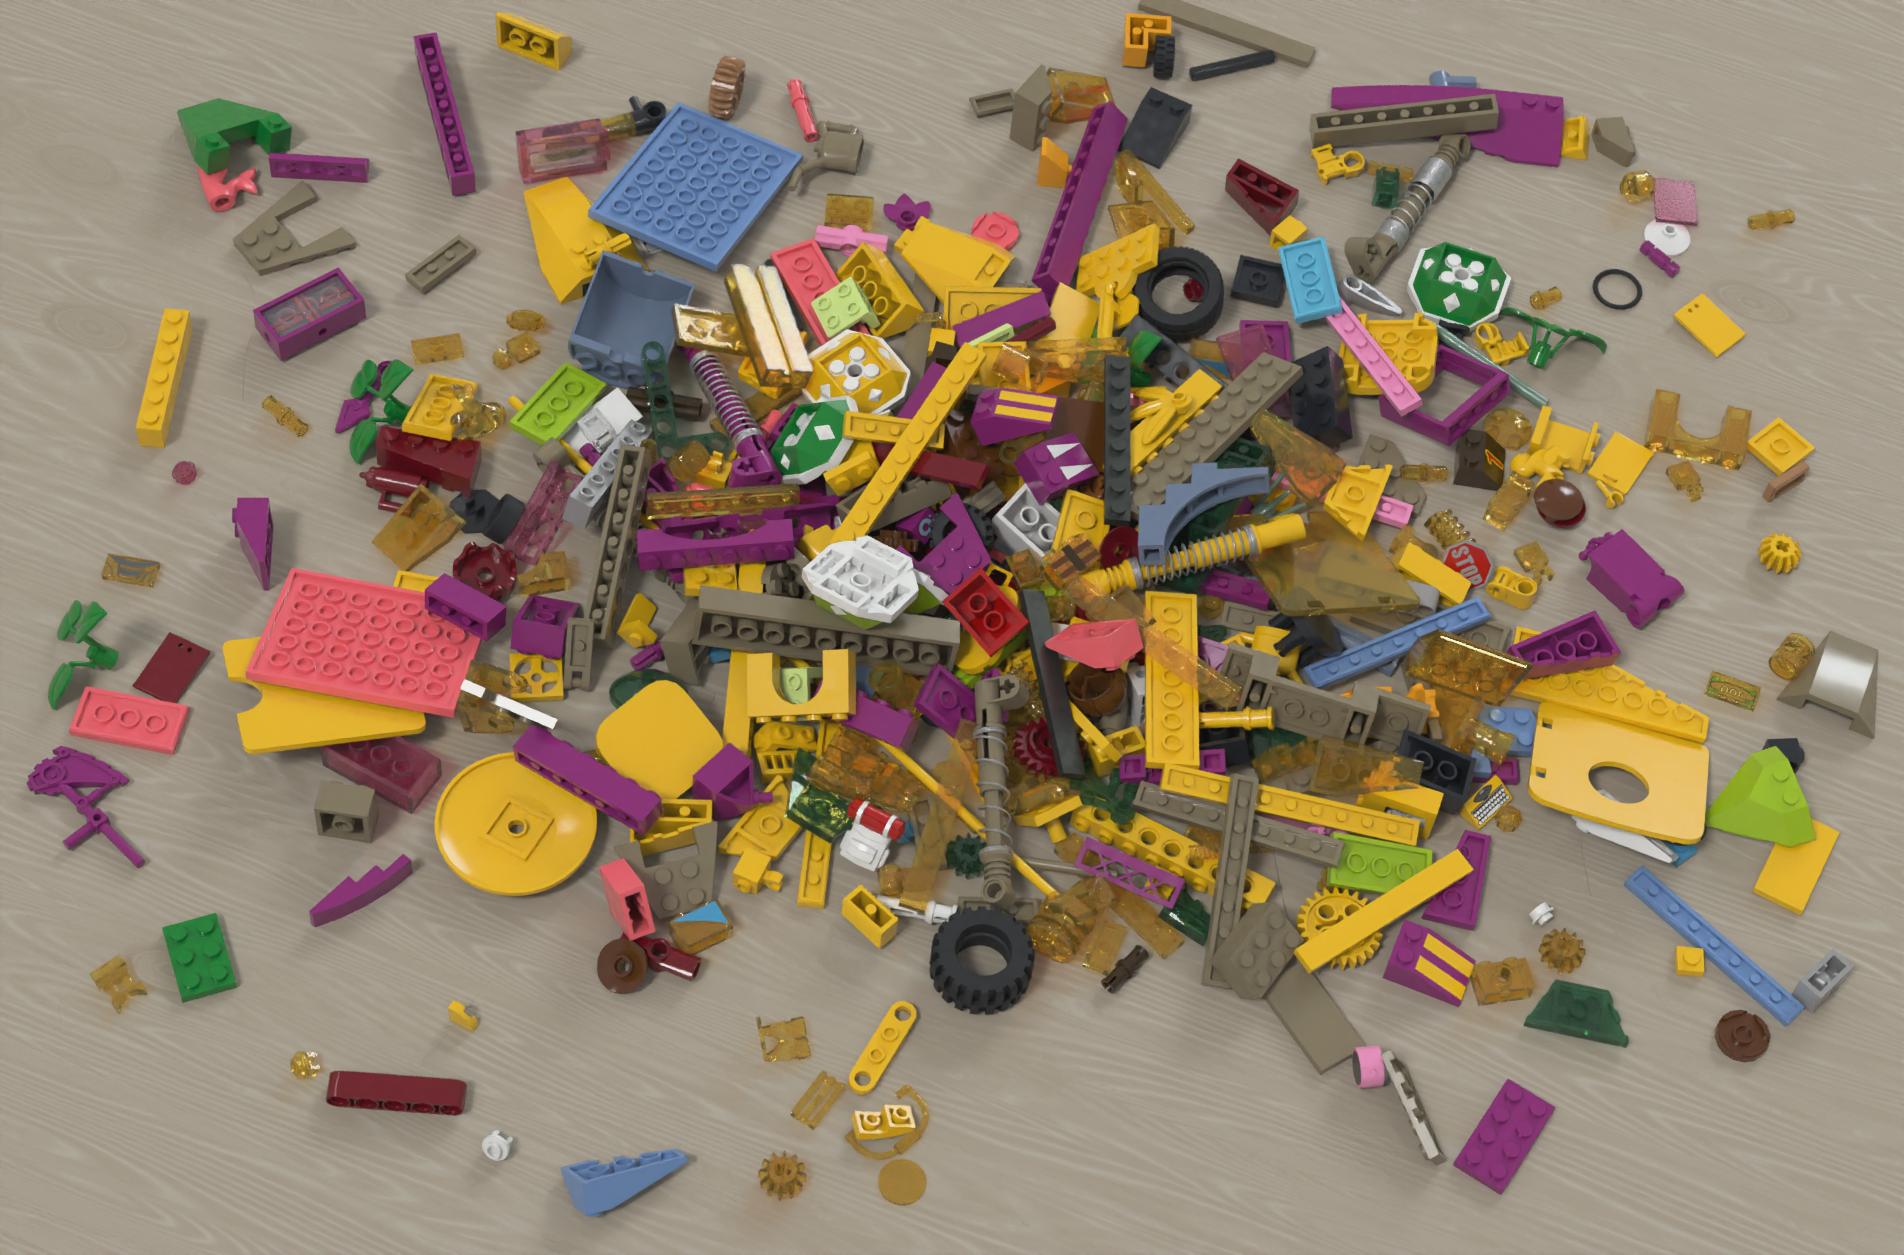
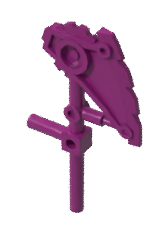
M59 746L52 750L53 754L57 756L52 759L46 758L42 760L41 764H37L34 767L35 771L28 776L29 781L26 783L29 790L34 791L35 795L47 793L48 796H54L56 793L59 795L64 794L75 805L77 812L86 816L87 823L63 840L64 846L70 850L95 831L98 835L102 832L137 868L142 867L145 864V860L111 827L109 818L99 808L94 810L90 806L101 798L103 793L109 788H116L120 785L124 787L130 782L129 779L118 770L111 769L112 767L107 763L95 760V757L87 753H77V750L64 746ZM84 787H102L100 789L94 790L86 797L80 796L73 789Z

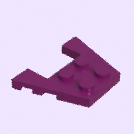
M957 493L939 508L956 528L922 561L917 562L901 545L896 549L912 558L913 568L931 576L930 579L934 581L933 585L941 588L948 595L980 567L985 571L992 564V560Z

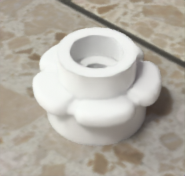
M1546 902L1540 904L1529 914L1533 920L1532 924L1536 925L1539 923L1540 926L1548 923L1554 917L1551 914L1554 908H1550Z

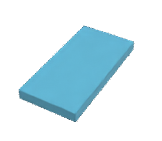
M1325 237L1278 247L1295 323L1299 324L1343 313Z

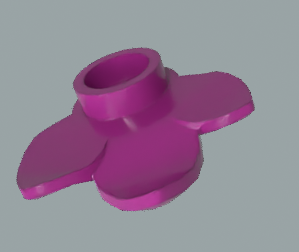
M902 194L895 205L884 204L883 211L888 219L896 222V226L900 230L905 231L907 228L913 231L921 216L928 218L930 203L929 201H924L915 205L906 194Z

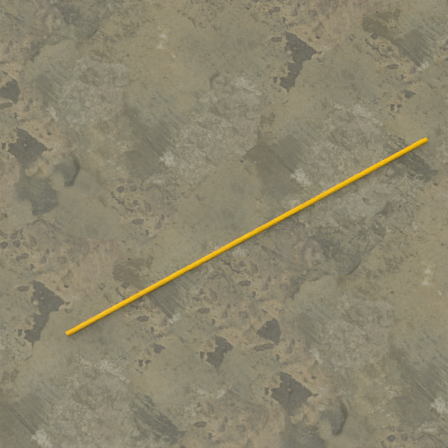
M515 395L508 399V403L517 411L525 405ZM561 439L559 443L567 451L570 460L587 475L592 466ZM641 511L639 522L643 523L645 528L649 530L660 529ZM786 657L796 667H811L803 659ZM823 677L813 678V683L819 686ZM875 739L986 840V833L978 832L979 829L986 828V826L903 750ZM1013 852V860L1010 863L1054 902L1060 894Z

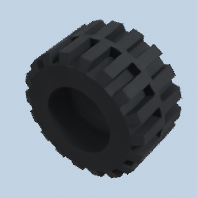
M963 503L982 543L990 554L992 551L991 546L995 542L993 537L995 531L991 525V520L977 507ZM942 512L936 513L933 516L935 518L933 523L930 522L929 525L931 529L930 533H928V538L930 539L931 543L929 545L932 550L948 536L949 529L953 525Z

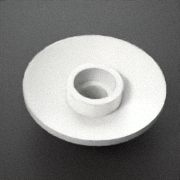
M1660 218L1653 220L1646 226L1644 231V240L1652 242L1655 245V249L1658 247L1669 257L1683 254L1690 245L1691 239L1688 230L1681 223L1672 219Z

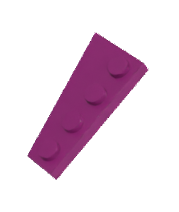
M1468 830L1464 831L1456 849L1461 852L1474 870L1471 874L1432 897L1421 919L1474 931L1490 835Z

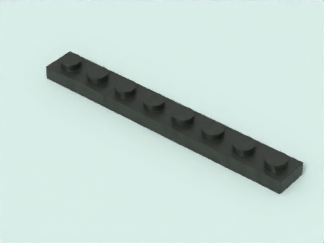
M1105 355L1104 524L1129 527L1131 521L1130 357Z

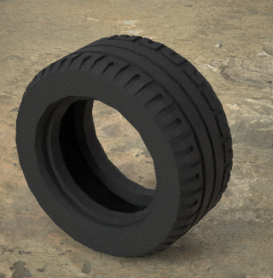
M1173 246L1172 248H1163L1161 251L1158 250L1157 266L1138 274L1136 283L1132 288V294L1139 299L1138 315L1150 322L1175 343L1177 341L1179 343L1192 341L1208 333L1209 329L1216 325L1223 310L1224 283L1220 270L1212 259H1209L1204 253H1200L1199 250H1194V248ZM1170 276H1187L1196 280L1201 285L1205 296L1201 303L1192 311L1183 314H1173L1160 309L1153 301L1152 292L1156 285L1164 278Z

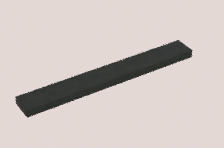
M1022 589L1018 596L1022 614L1030 622L1025 628L1058 776L1081 779L1086 774L1059 654L1045 646V641L1054 636L1045 592Z

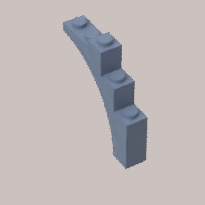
M1217 463L1192 464L1191 483L1166 484L1165 504L1140 505L1138 531L1140 565L1166 564L1167 553L1175 536L1190 520L1203 511L1234 498L1270 493L1268 467L1218 469Z

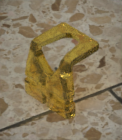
M760 1016L756 1017L765 1062L810 1058L811 1052L808 1038H806L807 1031L804 1017L791 1018L790 1021L785 1022L784 1020L763 1027ZM764 1036H769L779 1041L776 1047L769 1053L766 1052Z

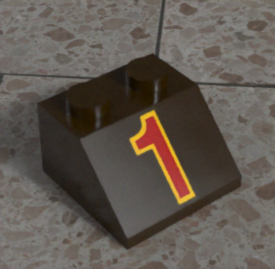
M1468 429L1458 438L1456 444L1453 484L1502 492L1505 449L1487 432Z

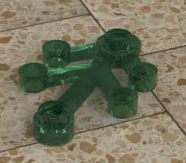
M1084 756L1083 765L1086 775L1081 779L1067 778L1066 786L1072 790L1081 791L1079 797L1082 804L1108 811L1110 819L1117 824H1129L1136 814L1131 805L1136 797L1139 786L1126 783L1123 790L1124 797L1122 801H1119L1115 795L1120 784L1124 783L1120 781V768H1113L1111 770L1110 782L1106 786L1092 770V760ZM1083 779H1088L1092 785L1083 783Z

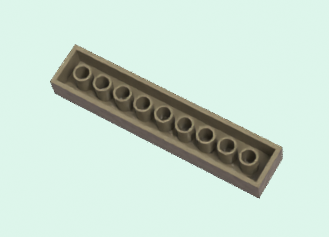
M701 585L694 618L692 644L755 653H774L784 657L823 662V650L849 649L856 652V666L928 676L932 666L939 663L952 674L960 644V621L901 613L891 623L882 622L864 630L816 605V602L812 600Z

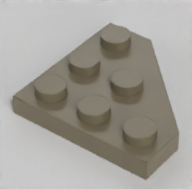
M1370 434L1357 467L1370 465L1371 469H1384L1385 465H1392L1393 468L1382 495L1414 505L1410 517L1417 519L1425 493L1392 441Z

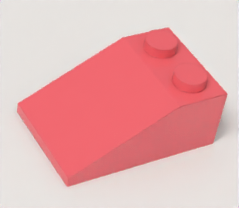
M1136 619L1075 623L1045 641V646L1090 667L1106 668L1107 671L1120 668L1122 662L1133 659L1135 654L1144 648Z

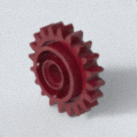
M1040 717L1038 724L1031 719L1029 725L1022 724L1021 730L1016 732L1012 747L1015 749L1013 756L1019 758L1018 765H1027L1026 773L1034 770L1035 778L1043 774L1045 781H1048L1050 775H1052L1056 781H1059L1060 777L1057 772L1047 723L1042 717ZM1076 733L1082 760L1084 761L1086 750L1083 748L1085 741L1079 740L1081 734Z

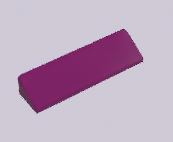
M1040 291L952 327L956 331L955 336L961 348L965 342L969 343L1005 324L1012 325L1014 329L1050 315L1051 310L1044 292Z

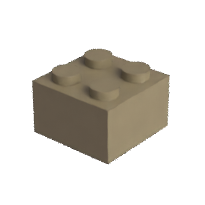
M321 781L314 806L318 835L371 843L379 816L375 789L365 785H345L339 781Z

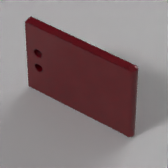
M169 632L140 676L133 683V687L161 701L177 704L210 655V651Z

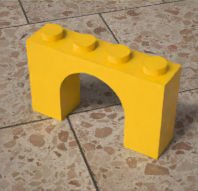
M849 649L823 650V681L821 688L814 698L802 704H792L786 699L781 690L779 655L774 653L747 654V717L755 719L756 723H772V719H781V722L794 723L797 722V718L806 717V721L818 722L822 721V717L832 716V720L842 721L848 720L850 715H856V652Z

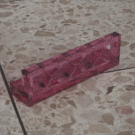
M551 460L523 510L518 523L504 545L507 552L511 550L515 559L538 567L564 520L562 516L568 498L582 481L583 477L566 471L560 463ZM566 479L575 481L571 489L562 492L561 487ZM561 500L562 506L560 510L551 514L550 508L552 504ZM549 522L550 528L548 532L539 536L538 530L540 526ZM537 544L538 550L534 558L525 555L529 547Z

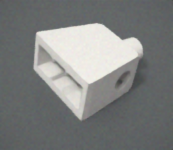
M1132 662L1128 664L1125 674L1128 684V696L1130 698L1128 708L1134 726L1140 727V723L1145 722V702H1143V697L1145 698V665L1140 666L1139 663Z

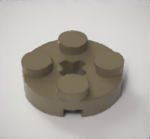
M785 562L768 565L764 568L761 584H766L767 592L762 594L795 598L799 595V586L796 581L792 580L788 565Z

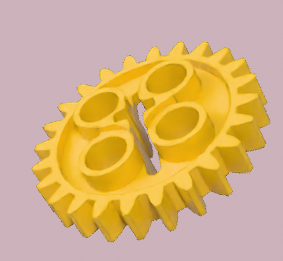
M1334 887L1331 894L1324 888L1322 896L1314 892L1312 899L1307 897L1304 903L1305 906L1301 905L1295 921L1298 923L1296 931L1304 939L1303 942H1308L1348 917L1346 914H1353L1366 906L1368 898L1358 900L1357 891L1350 896L1348 889H1345L1342 894L1339 893L1337 887ZM1319 914H1325V915H1327L1329 918H1328V919L1323 918V917H1321ZM1381 930L1329 962L1330 969H1333L1335 963L1339 964L1341 970H1344L1346 963L1352 969L1355 968L1357 961L1364 965L1366 957L1371 959L1374 951H1377L1379 948V942L1383 936L1380 933Z

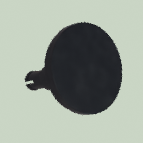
M1301 590L1293 591L1286 600L1285 609L1268 621L1270 627L1279 629L1286 628L1294 621L1295 625L1290 629V633L1273 644L1276 651L1286 645L1284 649L1278 652L1281 657H1285L1299 645L1311 644L1299 655L1298 664L1303 669L1319 657L1337 656L1343 651L1341 638L1330 619L1317 603Z

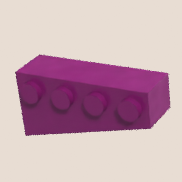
M1594 610L1510 646L1502 661L1514 681L1612 666L1621 654V651Z

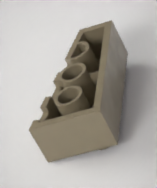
M908 474L869 533L951 497L949 484ZM868 484L836 504L841 523H843Z

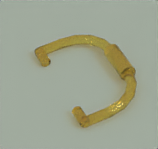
M905 1085L895 1095L900 1099L908 1093L920 1106L922 1120L917 1129L908 1133L894 1145L892 1150L883 1153L871 1152L862 1147L854 1139L856 1136L854 1128L845 1135V1140L866 1158L883 1160L890 1159L897 1154L901 1155L921 1138V1134L926 1129L929 1120L928 1107L913 1088Z

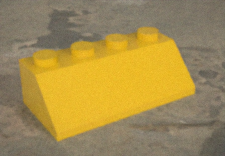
M862 242L835 273L840 283L851 276L864 290L881 323L875 329H872L865 323L873 336L884 339L906 331L925 312L884 252L866 242Z

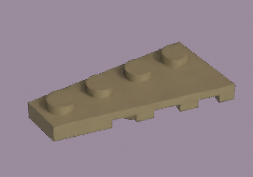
M1391 1049L1382 1053L1381 1056L1389 1071V1076L1400 1095L1399 1100L1411 1119L1409 1120L1411 1129L1421 1140L1422 1144L1419 1145L1423 1157L1425 1160L1430 1159L1436 1166L1446 1162L1406 1064Z

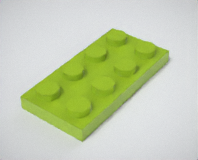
M565 361L509 421V428L541 446L551 437L559 442L606 391L607 383Z
M1333 832L1330 834V837L1345 841V846L1337 869L1328 867L1327 886L1384 895L1432 865V850Z

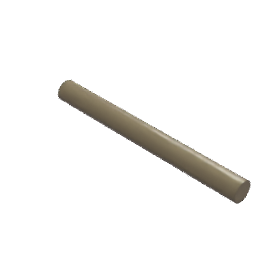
M1019 856L1034 869L1099 878L1074 867V863ZM1104 868L1097 869L1098 871L1105 873ZM1107 868L1111 877L1118 878V870Z

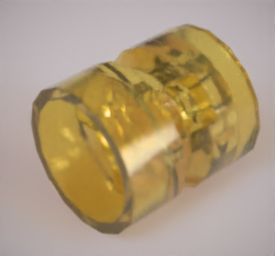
M1791 633L1787 635L1780 647L1770 657L1768 661L1769 667L1781 679L1795 680L1814 656L1815 647L1805 636Z

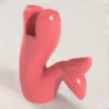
M198 165L202 189L211 209L215 212L231 209L235 205L237 192L241 190L253 194L258 193L257 186L253 182L256 176V168H251L240 174L238 178L223 184L227 175V169L207 175Z

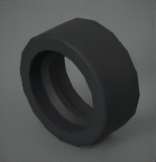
M505 494L490 514L484 526L483 535L498 544H502L518 523L525 507L524 503L510 494Z

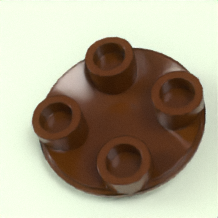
M1546 480L1536 488L1534 493V501L1537 508L1545 515V519L1549 522L1554 523L1558 520L1572 519L1580 514L1583 507L1581 492L1576 486L1565 480Z

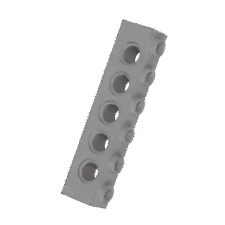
M631 419L570 494L562 519L585 530L610 498L621 445L646 447L647 449L653 430Z

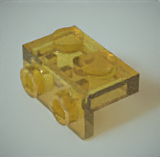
M827 194L824 226L843 229L845 226L855 225L860 227L863 232L872 230L874 198L869 196Z

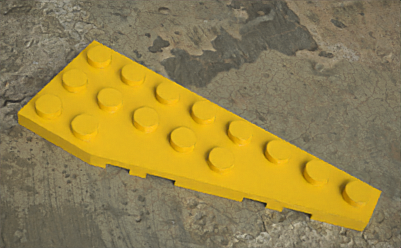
M1517 626L1512 645L1542 632ZM1614 664L1612 666L1514 681L1507 669L1503 689L1504 694L1539 703H1554L1704 744L1706 740L1709 717L1684 703L1678 704L1665 697L1666 693L1659 689L1656 692L1645 686L1646 682Z

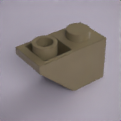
M1623 117L1596 119L1591 135L1597 152L1623 167H1629L1632 157L1635 156V145L1631 143L1629 127L1625 125Z

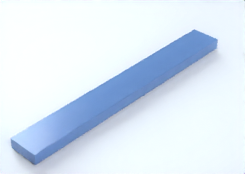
M1476 597L1339 653L1337 656L1333 655L1306 666L1303 673L1312 687L1322 690L1405 656L1409 651H1417L1488 622L1491 615L1479 597Z
M1641 866L1625 881L1624 886L1692 946L1702 948L1704 956L1785 1027L1804 1010L1805 1006L1644 866Z

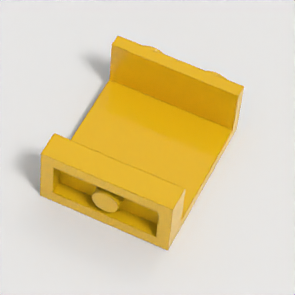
M1543 405L1527 453L1532 455L1537 450L1556 446L1571 458L1568 462L1570 467L1567 469L1582 474L1585 465L1590 466L1595 452L1590 450L1591 447L1596 448L1600 434L1596 433L1599 423L1594 422L1591 432L1588 433L1548 420L1552 408Z

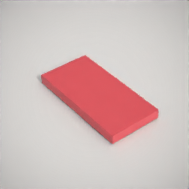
M85 686L69 732L72 736L174 755L189 713V707L187 705Z

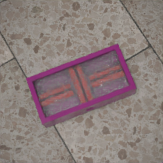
M338 267L254 309L253 315L257 331L277 357L283 361L365 319L366 310L363 297Z

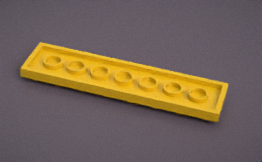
M1145 591V768L1163 769L1165 763L1199 770L1197 594Z

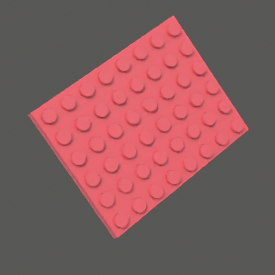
M291 568L246 669V679L454 718L464 690L460 689L464 679L468 680L483 640L425 609V592Z

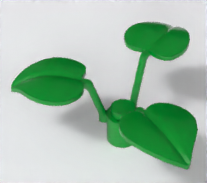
M1503 307L1499 312V315L1522 318L1533 326L1532 340L1529 348L1531 352L1526 362L1535 367L1544 369L1548 359L1553 358L1554 354L1570 336H1577L1597 346L1603 354L1606 352V342L1591 333L1575 329L1567 331L1558 325L1550 324L1541 318L1531 317L1512 307ZM1538 326L1546 328L1547 332L1543 341L1538 340L1536 344ZM1553 331L1559 335L1564 336L1561 339V341L1552 350H1550L1551 345L1547 344V341L1550 337L1551 332Z
M1098 326L1093 329L1082 362L1085 364L1094 362L1098 354L1104 358L1105 355H1108L1101 350L1102 347L1099 345L1097 339ZM1147 330L1138 332L1127 350L1130 357V388L1148 387L1151 380L1150 374L1138 366L1162 338ZM1104 384L1102 387L1099 385L1095 386L1086 400L1104 402Z
M366 360L352 381L350 393L353 398L360 399L368 390L386 402L384 413L387 418L371 417L368 421L363 419L351 435L350 453L354 461L360 465L363 455L370 447L376 435L377 425L375 422H385L392 425L396 421L402 424L411 409V406L400 402L392 395L414 371L400 360H393L383 372L380 392L370 386L377 376V366L371 360Z
M74 600L59 625L57 637L60 641H64L71 632L75 635V643L79 644L84 641L90 645L86 652V657L89 658L90 662L70 661L68 664L63 663L58 668L48 689L49 703L54 710H57L58 701L71 681L73 667L83 666L95 669L96 665L111 670L117 662L119 656L117 650L98 643L88 635L99 621L108 614L107 611L94 601L87 606L81 616L82 605L80 601ZM77 622L79 627L78 630L75 629V625Z

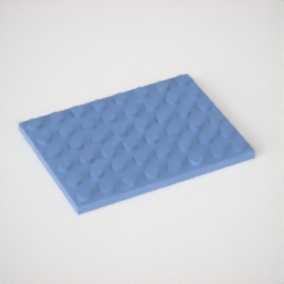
M678 102L590 207L588 217L717 272L791 177L795 168L801 164L803 154Z

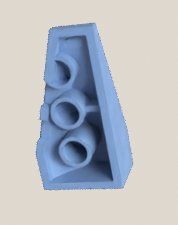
M669 1149L642 1153L639 1155V1159L618 1156L614 1157L613 1163L597 1165V1159L561 1167V1173L575 1208L586 1216L595 1217L601 1215L603 1211L618 1206L688 1162V1159L679 1150Z

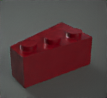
M1239 158L1226 175L1225 191L1270 236L1272 230L1291 215L1297 206L1298 189Z

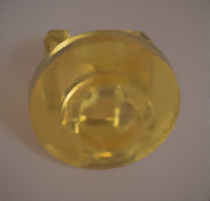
M304 1051L296 1052L290 1063L292 1073L298 1079H306L308 1076L317 1075L322 1069L321 1065L313 1066L310 1064V1062L315 1060L317 1054Z

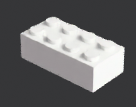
M1025 483L991 520V525L994 527V534L1013 551L1022 555L1024 561L1033 566L1032 568L1044 578L1060 513L1048 502L1039 505Z

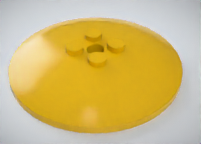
M514 752L501 753L471 764L448 784L441 795L435 813L436 842L449 868L471 886L485 892L503 896L536 894L564 882L585 862L596 837L597 812L596 808L516 762ZM514 825H520L524 828L518 834L509 831Z

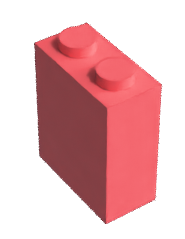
M622 858L600 866L599 871L610 913L628 939L631 941L656 932L644 884L626 860Z

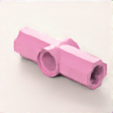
M818 225L815 241L819 247L838 249L843 255L848 257L854 253L862 242L881 249L886 255L889 236L865 233L860 227L855 225H848L843 229Z

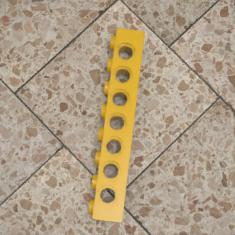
M1088 787L1085 789L1080 798L1082 806L1072 811L1070 824L1078 831L1087 832L1097 837L1104 844H1110L1120 849L1123 853L1134 856L1155 867L1159 866L1179 876L1198 892H1205L1211 896L1214 895L1216 880L1213 877H1216L1218 853ZM1096 818H1103L1105 821H1099ZM1124 829L1128 831V833H1123L1119 830ZM1143 841H1148L1152 845L1144 844ZM1167 853H1172L1175 857H1170ZM1190 865L1198 866L1199 869H1194ZM1247 868L1244 890L1247 893H1243L1241 913L1245 914L1253 903L1268 902L1273 894L1276 882Z

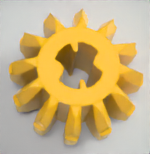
M1773 532L1769 537H1765L1760 544L1761 546L1758 549L1760 564L1767 565L1766 571L1773 569L1776 574L1780 571L1787 574L1791 569L1794 570L1799 563L1802 553L1799 550L1800 543L1793 542V536L1787 538L1783 532L1779 536Z

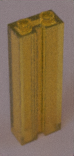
M731 264L725 276L724 284L759 385L763 387L805 389L812 376L813 369L776 267L757 266L756 270H751L749 265Z

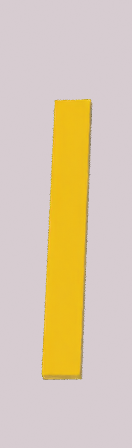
M822 719L820 721L797 906L824 909L846 731L845 725L831 719Z
M1456 849L1296 948L1293 953L1310 974L1471 874L1474 869L1461 852Z

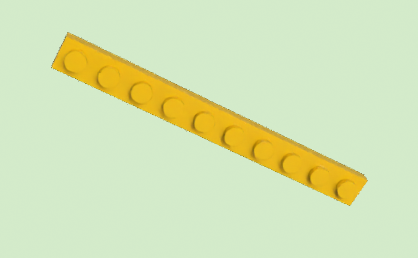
M966 342L962 345L830 540L829 545L842 541H856V538L868 535L986 360V353Z
M1165 763L1163 765L1159 790L1226 805L1230 777ZM1258 784L1254 812L1381 841L1416 846L1420 820Z

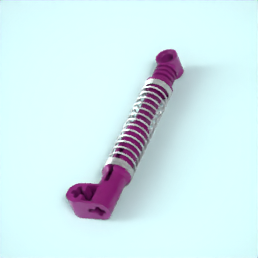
M694 319L682 320L677 334L676 347L684 352L689 359V369L701 387L707 401L711 404L717 419L720 420V424L723 426L724 431H726V435L732 442L736 453L741 457L735 459L732 463L728 480L730 489L737 493H750L773 488L781 481L782 474L766 448V440L744 403L720 357L707 344L702 335L703 325Z

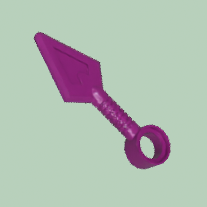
M387 360L378 364V378L371 384L374 390L379 392L382 385L381 374L392 361ZM366 390L360 399L344 400L335 432L341 433L361 420L370 417L369 402L375 395Z

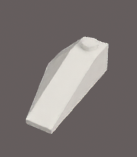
M1605 789L1597 791L1610 800L1620 802ZM1572 815V818L1576 821L1575 825L1585 833L1590 832L1667 863L1674 862L1679 857L1660 839L1621 830Z

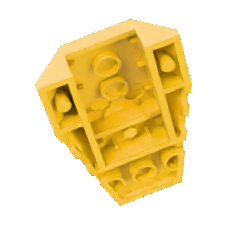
M566 176L523 191L540 270L560 305L582 298V285L590 283L598 263L589 266V261L585 260L583 253L601 245L603 240L609 241L624 233L589 218L588 210L594 202ZM633 243L631 246L616 253L620 257L641 263L644 270L649 272Z

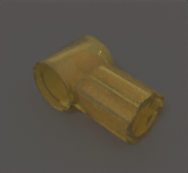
M1046 431L1001 441L999 449L1000 460L1007 465H1013L1025 450L1049 440ZM1014 447L1017 451L1009 453L1005 448Z
M888 864L881 866L877 870L881 896L899 898L904 893L932 890L930 867L901 869L898 865Z

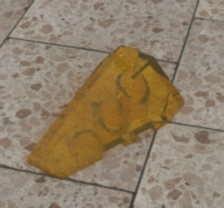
M1260 408L1249 426L1264 450L1270 452L1277 462L1275 467L1278 472H1283L1290 482L1288 487L1291 492L1309 508L1313 507L1338 482L1347 465L1329 447L1264 408Z
M1323 735L1318 742L1309 791L1338 797L1349 794L1418 789L1424 762L1350 740Z

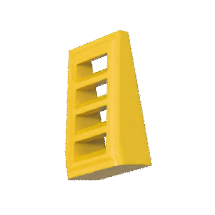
M788 750L756 753V764L762 784L771 783L778 774L783 780L813 775L808 751ZM797 759L803 760L804 767H799ZM787 761H792L794 768H789ZM782 762L783 768H779L778 763ZM772 764L773 769H769L768 765Z

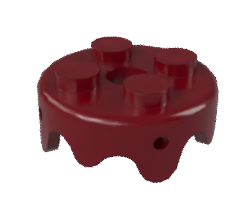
M469 542L465 545L461 555L453 562V578L500 602L507 598L516 586L517 567L515 556L511 550L506 552L496 543H491L486 547H479L475 542ZM482 573L492 575L488 580H482L478 576Z

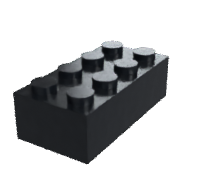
M1326 346L1291 362L1301 366L1303 370V375L1289 388L1295 444L1307 452H1312L1313 446L1319 445L1318 453H1321L1353 439L1343 359L1329 346Z

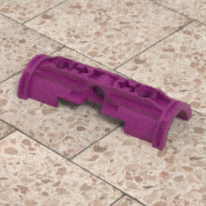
M837 494L823 496L820 502L765 509L761 515L740 516V513L684 521H682L680 516L668 517L664 519L661 529H663V533L686 539H692L693 533L697 530L703 531L702 540L723 539L748 533L751 529L756 530L766 525V521L798 517L799 524L793 529L794 547L800 551L798 543L803 537L805 524L813 527V531L824 525H828L831 528V510L834 505L840 502V496H837ZM721 528L726 530V533L722 534V538L716 535V533L721 532ZM683 568L666 569L673 583L684 581Z

